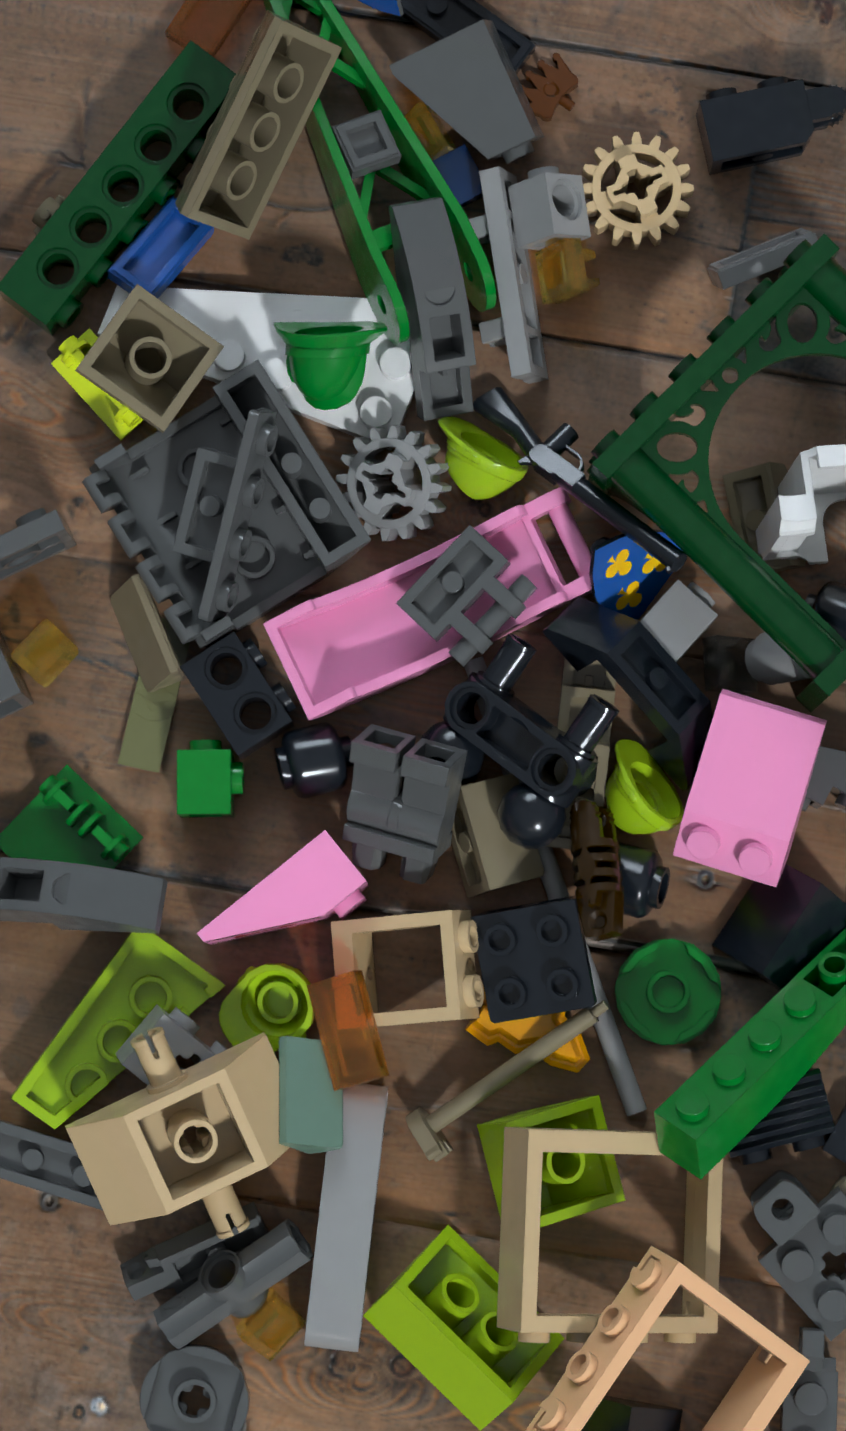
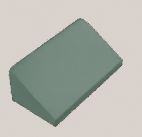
M292 1036L279 1037V1144L308 1154L342 1148L343 1048L341 1044L333 1041Z

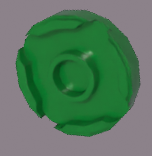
M676 939L652 940L635 949L620 966L614 986L616 1008L625 1025L641 1039L659 1045L684 1044L703 1034L716 1018L721 1000L720 975L710 957L694 944Z

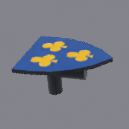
M654 529L656 532H658L660 535H662L664 538H666L668 541H670L672 544L678 547L662 530ZM624 534L617 535L611 539L602 537L596 540L590 549L589 576L592 595L596 603L636 620L640 618L673 573L672 571L670 574H667V567Z

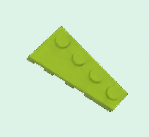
M130 932L13 1092L11 1099L50 1127L56 1129L126 1069L115 1053L156 1004L169 1014L177 1007L189 1017L194 1010L207 999L212 998L226 985L155 933Z

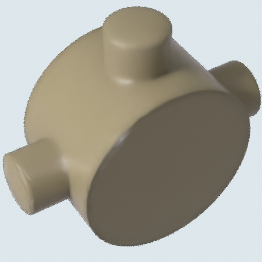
M58 195L56 199L48 197L39 206L32 219V222L37 225L34 229L37 235L66 198Z

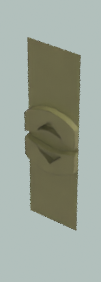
M162 618L179 663L183 665L190 642L182 644L168 620ZM139 674L118 764L159 773L181 681L155 692H148Z

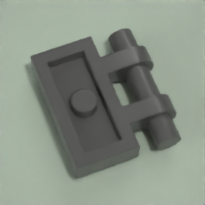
M469 525L396 604L436 642L453 627L462 638L448 653L464 667L477 652L483 655L493 644L490 638L511 616L516 619L526 609L523 603L535 592L537 587L523 574L508 589L500 583L497 578L510 566V562ZM486 592L496 602L473 624L463 614Z

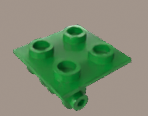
M66 765L56 776L52 774L41 784L38 789L40 793L0 833V849L11 858L51 860L114 869L144 837L73 769Z

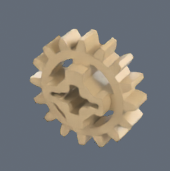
M639 132L633 133L631 144L624 145L623 141L616 135L612 137V151L610 153L601 147H597L594 150L593 157L598 166L585 164L583 167L582 176L592 182L583 184L585 199H591L586 204L588 217L597 215L598 220L594 226V232L597 235L607 229L613 232L612 245L614 246L621 242L623 236L630 237L633 250L639 249L642 237L648 236L654 246L660 245V230L664 229L672 235L678 232L679 224L674 215L687 218L690 206L680 199L690 198L694 192V185L681 183L689 175L690 166L689 164L675 166L674 162L679 150L673 147L665 153L660 151L661 137L657 135L651 140L649 145L642 144ZM637 159L648 161L657 167H649L639 163ZM614 166L617 180L615 184L606 187V191L601 192L602 180ZM634 182L637 189L646 188L644 199L638 200L635 193L626 194L628 183ZM671 190V200L667 208L658 215L656 199L664 196L666 191ZM622 214L634 219L635 223L624 221L615 215Z

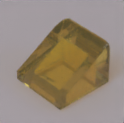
M43 619L11 653L12 656L10 658L41 686L47 687L74 660L79 653V649L51 621Z

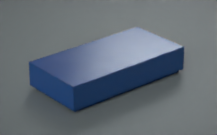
M172 196L108 269V279L129 294L138 284L156 298H159L214 234V227L180 214L175 204L177 198Z

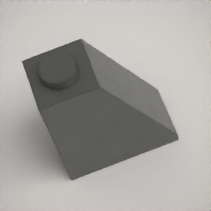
M482 19L389 65L392 74L487 159L503 157L506 164L513 163L535 152L532 143L544 137L493 21Z

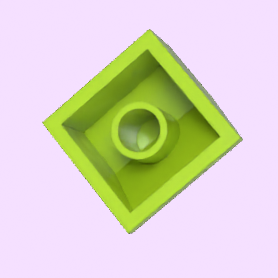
M599 1095L524 1110L477 1124L500 1219L504 1127L608 1130ZM543 1152L540 1228L626 1201L614 1154Z

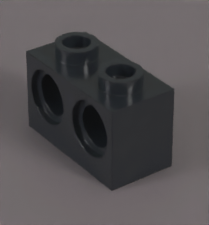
M232 632L180 667L239 758L243 760L294 727L295 725L288 714L297 708L280 682L270 687L263 677L260 669L266 666L267 662L253 640L249 638L241 643L235 632ZM224 658H234L242 663L240 678L229 685L218 683L214 680L213 676L216 664ZM253 702H263L271 708V719L261 729H250L242 722L244 709Z

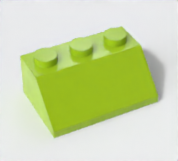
M447 1225L387 1287L363 1316L481 1431L516 1400L565 1338L560 1333H550L549 1343L519 1342L518 1332L497 1328L499 1273L453 1228Z

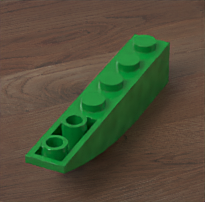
M846 928L654 1111L660 1153L701 1180L784 1098L846 1026Z

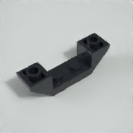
M580 596L577 597L542 632L577 672L596 660L601 663L663 734L650 748L649 754L682 791L688 789L693 784L713 718L710 700L639 620Z

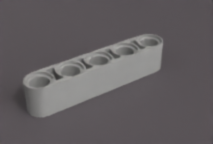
M343 1081V1145L339 1150L327 1151L325 1156L304 1346L349 1352L359 1351L389 1086Z

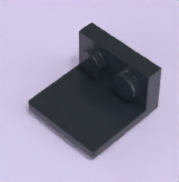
M575 895L488 910L471 917V920H474L477 926L479 942L477 954L491 1022L500 1023L589 1008L596 1004L597 999L585 936Z

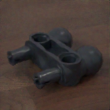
M508 634L485 672H471L465 682L456 685L448 693L445 701L444 721L430 727L422 735L421 739L424 738L468 750L461 785L469 782L481 771L485 754L520 779L522 783L512 787L502 797L497 811L500 829L512 843L524 849H539L550 844L561 834L566 821L565 808H569L576 797L585 794L592 787L596 777V766L599 763L595 758L597 754L594 749L614 718L618 715L619 710L602 697L590 694L568 731L563 732L514 696L515 693L512 688L537 650L524 639L514 634ZM482 697L486 704V712L484 717L478 722L474 716V705ZM439 757L430 758L437 761L446 762L445 760ZM563 757L568 766V774L560 784L554 775V767L556 762Z

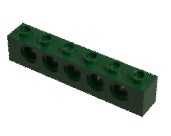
M190 40L0 281L1 297L51 336L55 334L60 326L63 329L70 327L83 309L84 304L80 302L92 285L99 288L108 279V269L114 264V257L125 244L129 246L147 226L148 221L145 218L157 203L164 206L177 191L180 185V180L177 177L189 162L194 164L206 139L207 131L214 122L236 73ZM187 101H196L204 106L201 114L191 120L178 117L176 112L179 106ZM162 141L171 146L170 153L162 160L152 161L144 156L146 148L154 142ZM123 182H132L139 186V191L135 198L127 202H119L112 198V193L116 186ZM90 223H101L107 227L105 236L96 243H86L80 240L81 231ZM65 263L74 267V274L68 282L56 285L48 281V274L54 266Z

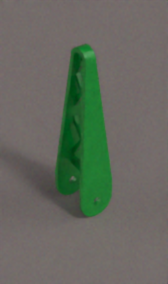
M263 0L266 12L269 10L288 20L292 1L297 2L316 14L322 25L320 36L342 47L339 54L340 59L337 58L331 71L355 85L369 113L381 110L401 153L398 166L403 175L390 166L364 175L359 198L319 97L305 124L359 283L377 321L387 326V332L384 333L390 342L397 345L409 339L410 328L402 296L381 253L393 248L391 223L372 230L367 218L375 174L416 200L441 197L443 199L459 256L466 295L472 305L480 312L494 308L496 305V287L493 274L466 213L332 1Z

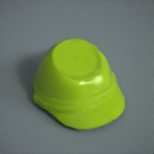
M443 417L439 419L438 424L447 436V451L445 455V463H448L449 466L447 471L456 485L467 496L475 500H486L496 497L510 489L516 482L522 480L527 473L528 465H520L518 462L523 457L504 442L461 418Z
M629 739L618 740L615 744L617 763L613 773L606 782L605 788L607 808L614 814V824L629 834H651L673 829L681 823L684 814L683 805L675 787L655 759L641 744Z
M266 963L258 967L250 966L222 1002L219 1011V1023L222 1032L233 1046L264 1032L275 1053L279 1051V1037H307L306 1032L314 1021L317 1008L315 990L299 969L285 963Z

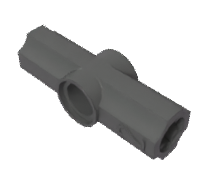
M287 1219L237 1254L231 1250H220L212 1254L202 1265L198 1280L153 1311L157 1325L163 1331L167 1340L179 1350L229 1315L238 1319L254 1315L265 1303L270 1287L314 1257L309 1243L301 1234L299 1228L290 1219Z

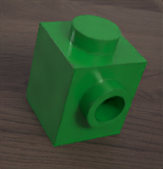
M191 740L190 750H177V815L181 818L234 817V794L244 793L243 762H234V753L231 749H222V741Z

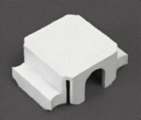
M846 444L816 446L799 453L778 486L779 495L755 531L758 554L762 555L763 560L797 559L799 557L808 561L809 565L826 564L828 562L823 516L830 505L839 501H846Z

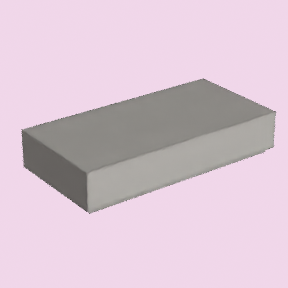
M799 228L711 263L707 270L712 284L724 290L784 266L783 261L802 241L806 239L813 245L818 240L816 233Z

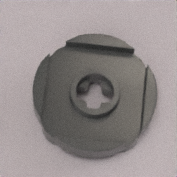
M201 1344L187 1345L179 1350L176 1348L165 1354L147 1373L140 1393V1410L150 1431H240L246 1421L250 1405V1392L243 1369L225 1352L212 1346ZM194 1385L203 1387V1395L210 1399V1407H200L197 1415L187 1413V1403L180 1401L181 1392H190Z

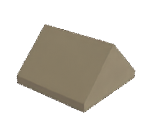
M136 284L75 371L157 430L164 433L224 346L143 287Z

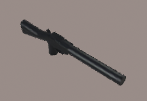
M502 387L493 388L473 402V408L476 412L512 436L526 455L518 460L520 465H532L533 469L554 486L558 484L667 567V574L682 568L687 560V555L586 479L583 473V459L579 453L570 447L579 436L569 424L563 423L549 438L542 442ZM565 451L580 461L578 469L561 457Z

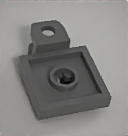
M777 1170L750 1194L751 1205L757 1221L774 1240L757 1258L769 1274L817 1327L825 1331L824 1334L832 1341L846 1329V1271L839 1276L835 1273L829 1276L825 1275L822 1270L826 1264L822 1257L829 1251L835 1256L843 1252L846 1253V1194L837 1186L818 1203L814 1196L794 1175L785 1170ZM778 1199L789 1200L782 1208L772 1206Z

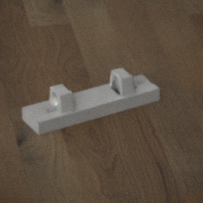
M499 166L481 170L479 174L486 214L471 218L469 221L480 244H491L502 317L479 323L481 341L483 344H489L490 347L507 346L512 378L523 380V382L528 384L549 380L528 249H519L516 244L508 187L517 183V177Z

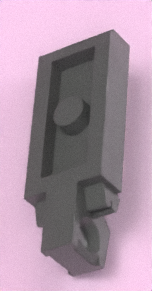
M252 1202L242 1207L246 1217L249 1218L250 1225L241 1233L234 1226L228 1213L226 1218L234 1234L232 1237L219 1239L211 1220L157 1244L121 1264L120 1268L125 1285L134 1301L160 1289L174 1288L177 1294L198 1280L202 1265L212 1254L220 1250H231L237 1254L268 1233L269 1230L255 1203Z
M799 1327V1353L810 1362L781 1404L780 1431H837L838 1371L836 1370V1358L824 1357V1330L812 1327Z

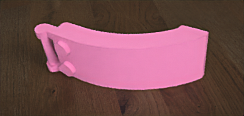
M562 487L554 489L525 505L512 507L474 527L481 536L510 562V566L497 578L500 583L508 589L523 574L537 587L535 592L523 603L526 609L516 619L511 616L490 638L492 642L571 603L579 596L583 597L592 593L589 576L590 550L568 507V504L572 501L567 491ZM549 514L579 576L578 579L566 584L536 522L538 518ZM460 535L359 582L321 597L307 600L263 623L308 720L322 717L365 700L456 660L448 652L457 644L462 636L453 627L436 642L396 603ZM484 592L463 615L475 624L496 601Z

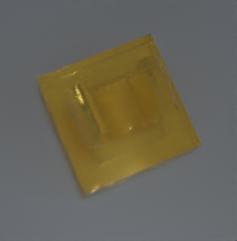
M562 238L535 253L543 304H560L600 285L599 278H587L585 263L595 259L596 254L591 249H582L581 238Z

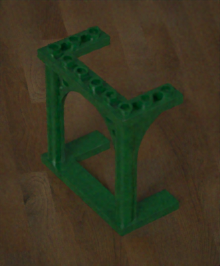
M825 234L813 245L806 239L802 241L783 261L785 266L778 273L779 279L775 283L768 277L765 278L747 296L745 302L750 307L736 321L728 315L711 331L706 339L712 345L698 359L690 353L671 371L668 377L674 383L659 397L653 391L645 396L629 414L635 421L621 435L613 429L591 451L594 456L589 460L591 466L586 471L589 474L588 481L608 496H614L627 502L653 521L813 679L796 697L809 712L816 709L846 680V641L733 530L723 516L714 496L709 476L708 460L712 432L722 408L731 395L751 376L770 365L801 356H831L846 360V340L833 344L826 339L830 328V317L839 324L835 327L834 331L846 336V270L835 260L840 248ZM802 305L807 306L813 312L816 319L814 337L804 343L797 342L791 336L787 323L788 319ZM775 320V330L780 344L772 351H765L759 345V338L766 342L771 332V323ZM744 350L745 363L737 358ZM731 369L736 372L737 380L734 383H727L723 380L722 373L725 370ZM711 382L716 390L703 391ZM691 406H699L705 412V418L696 426L683 421H673L676 417L685 418L692 415L694 409ZM668 435H685L695 442L697 451L692 458L686 461L674 462L663 458L658 453L657 443ZM693 472L698 478V485L693 492H689L685 487L683 479L677 485L669 476H683ZM704 502L707 512H705L697 503Z

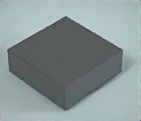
M381 110L332 126V131L352 179L400 162L401 153Z

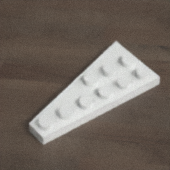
M118 285L97 333L98 336L101 335L129 295L127 291ZM166 288L158 298L224 346L202 378L219 384L241 369L259 360L292 413L351 436L367 437L368 439H370L371 428L385 427L388 432L390 426L402 425L415 393L409 339L395 345L389 341L385 334H382L371 342L370 352L367 354L363 383L356 396L350 403L338 409L320 410L315 409L305 400L296 384L288 376L287 355H285L286 344L273 325L274 322H378L367 298Z

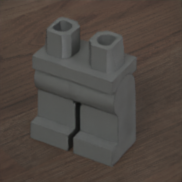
M370 724L351 741L349 761L354 763L352 788L347 804L346 817L348 822L344 824L342 839L352 842L353 865L368 870L380 869L386 863L387 853L402 856L399 875L403 880L425 884L433 875L438 858L451 846L453 834L451 830L455 819L468 750L424 738L415 744L416 736ZM389 743L395 746V748H390L380 744ZM439 757L445 760L446 762H441L430 758Z

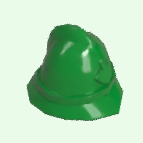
M372 321L274 322L273 324L276 332L286 344L285 355H287L288 376L296 384L305 400L315 409L320 410L338 409L353 400L363 383L367 354L370 352V343L387 332V326L384 323Z

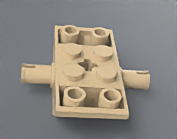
M163 1027L149 1029L147 1033L155 1048L154 1053L151 1052L147 1040L143 1037L142 1033L130 1041L148 1078L149 1084L147 1087L66 1125L65 1128L110 1226L168 1215L202 1199L216 1229L217 1237L219 1239L232 1237L234 1234L227 1221L226 1214L229 1213L239 1233L250 1225L249 1218L246 1217L232 1184L269 1167L290 1148L279 1144L278 1060L266 1034L263 1032L187 1069H180L164 1035ZM193 1125L196 1128L199 1127L196 1130L198 1139L188 1143L182 1136L184 1130Z

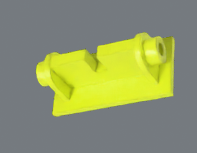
M89 328L78 339L74 335L67 338L58 348L62 354L51 364L122 441L144 420L75 371L98 339Z

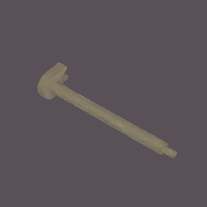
M602 1000L592 1008L582 1009L430 1115L421 1107L405 1117L406 1123L425 1153L426 1158L429 1161L434 1159L435 1162H438L448 1155L453 1148L446 1140L441 1129L599 1021L598 1016L610 1009L605 1000Z

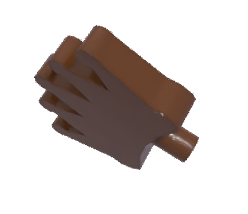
M554 53L552 57L557 68L545 64L544 60L538 61L537 67L542 71L544 77L534 74L530 70L525 72V79L535 89L526 88L524 85H521L534 115L546 122L552 120L559 104L569 112L576 104L566 95L578 87V78L571 73L559 53Z

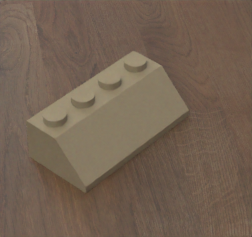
M267 10L260 26L253 35L252 43L237 74L230 83L225 100L214 122L207 131L206 139L192 169L184 179L183 187L175 202L180 214L242 238L250 239L342 47Z

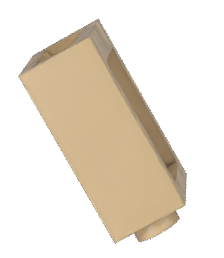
M445 910L331 921L339 1030L479 1018V1007L482 1006L484 1000V988L482 980L475 970L474 953L479 948L476 923L474 920H471V910ZM440 926L447 1007L378 1013L372 932Z

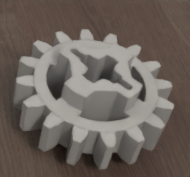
M392 425L388 432L385 427H374L370 429V439L367 437H356L353 440V444L358 451L357 454H342L340 459L349 466V471L345 474L336 475V481L347 484L348 492L343 493L347 502L351 503L354 507L353 511L359 521L365 520L363 527L368 535H376L380 531L382 541L396 540L398 535L402 539L417 537L416 527L425 530L431 529L434 526L433 520L429 515L430 512H445L447 507L438 500L439 493L451 491V485L440 482V474L445 473L449 466L448 463H436L433 459L440 450L438 444L422 446L424 432L410 431L407 435L404 425ZM390 447L396 448L394 452L388 453L385 461L374 459L381 451ZM385 474H393L392 481ZM395 485H397V489L402 492H394ZM402 505L413 508L411 512L401 518H391L393 513H399Z

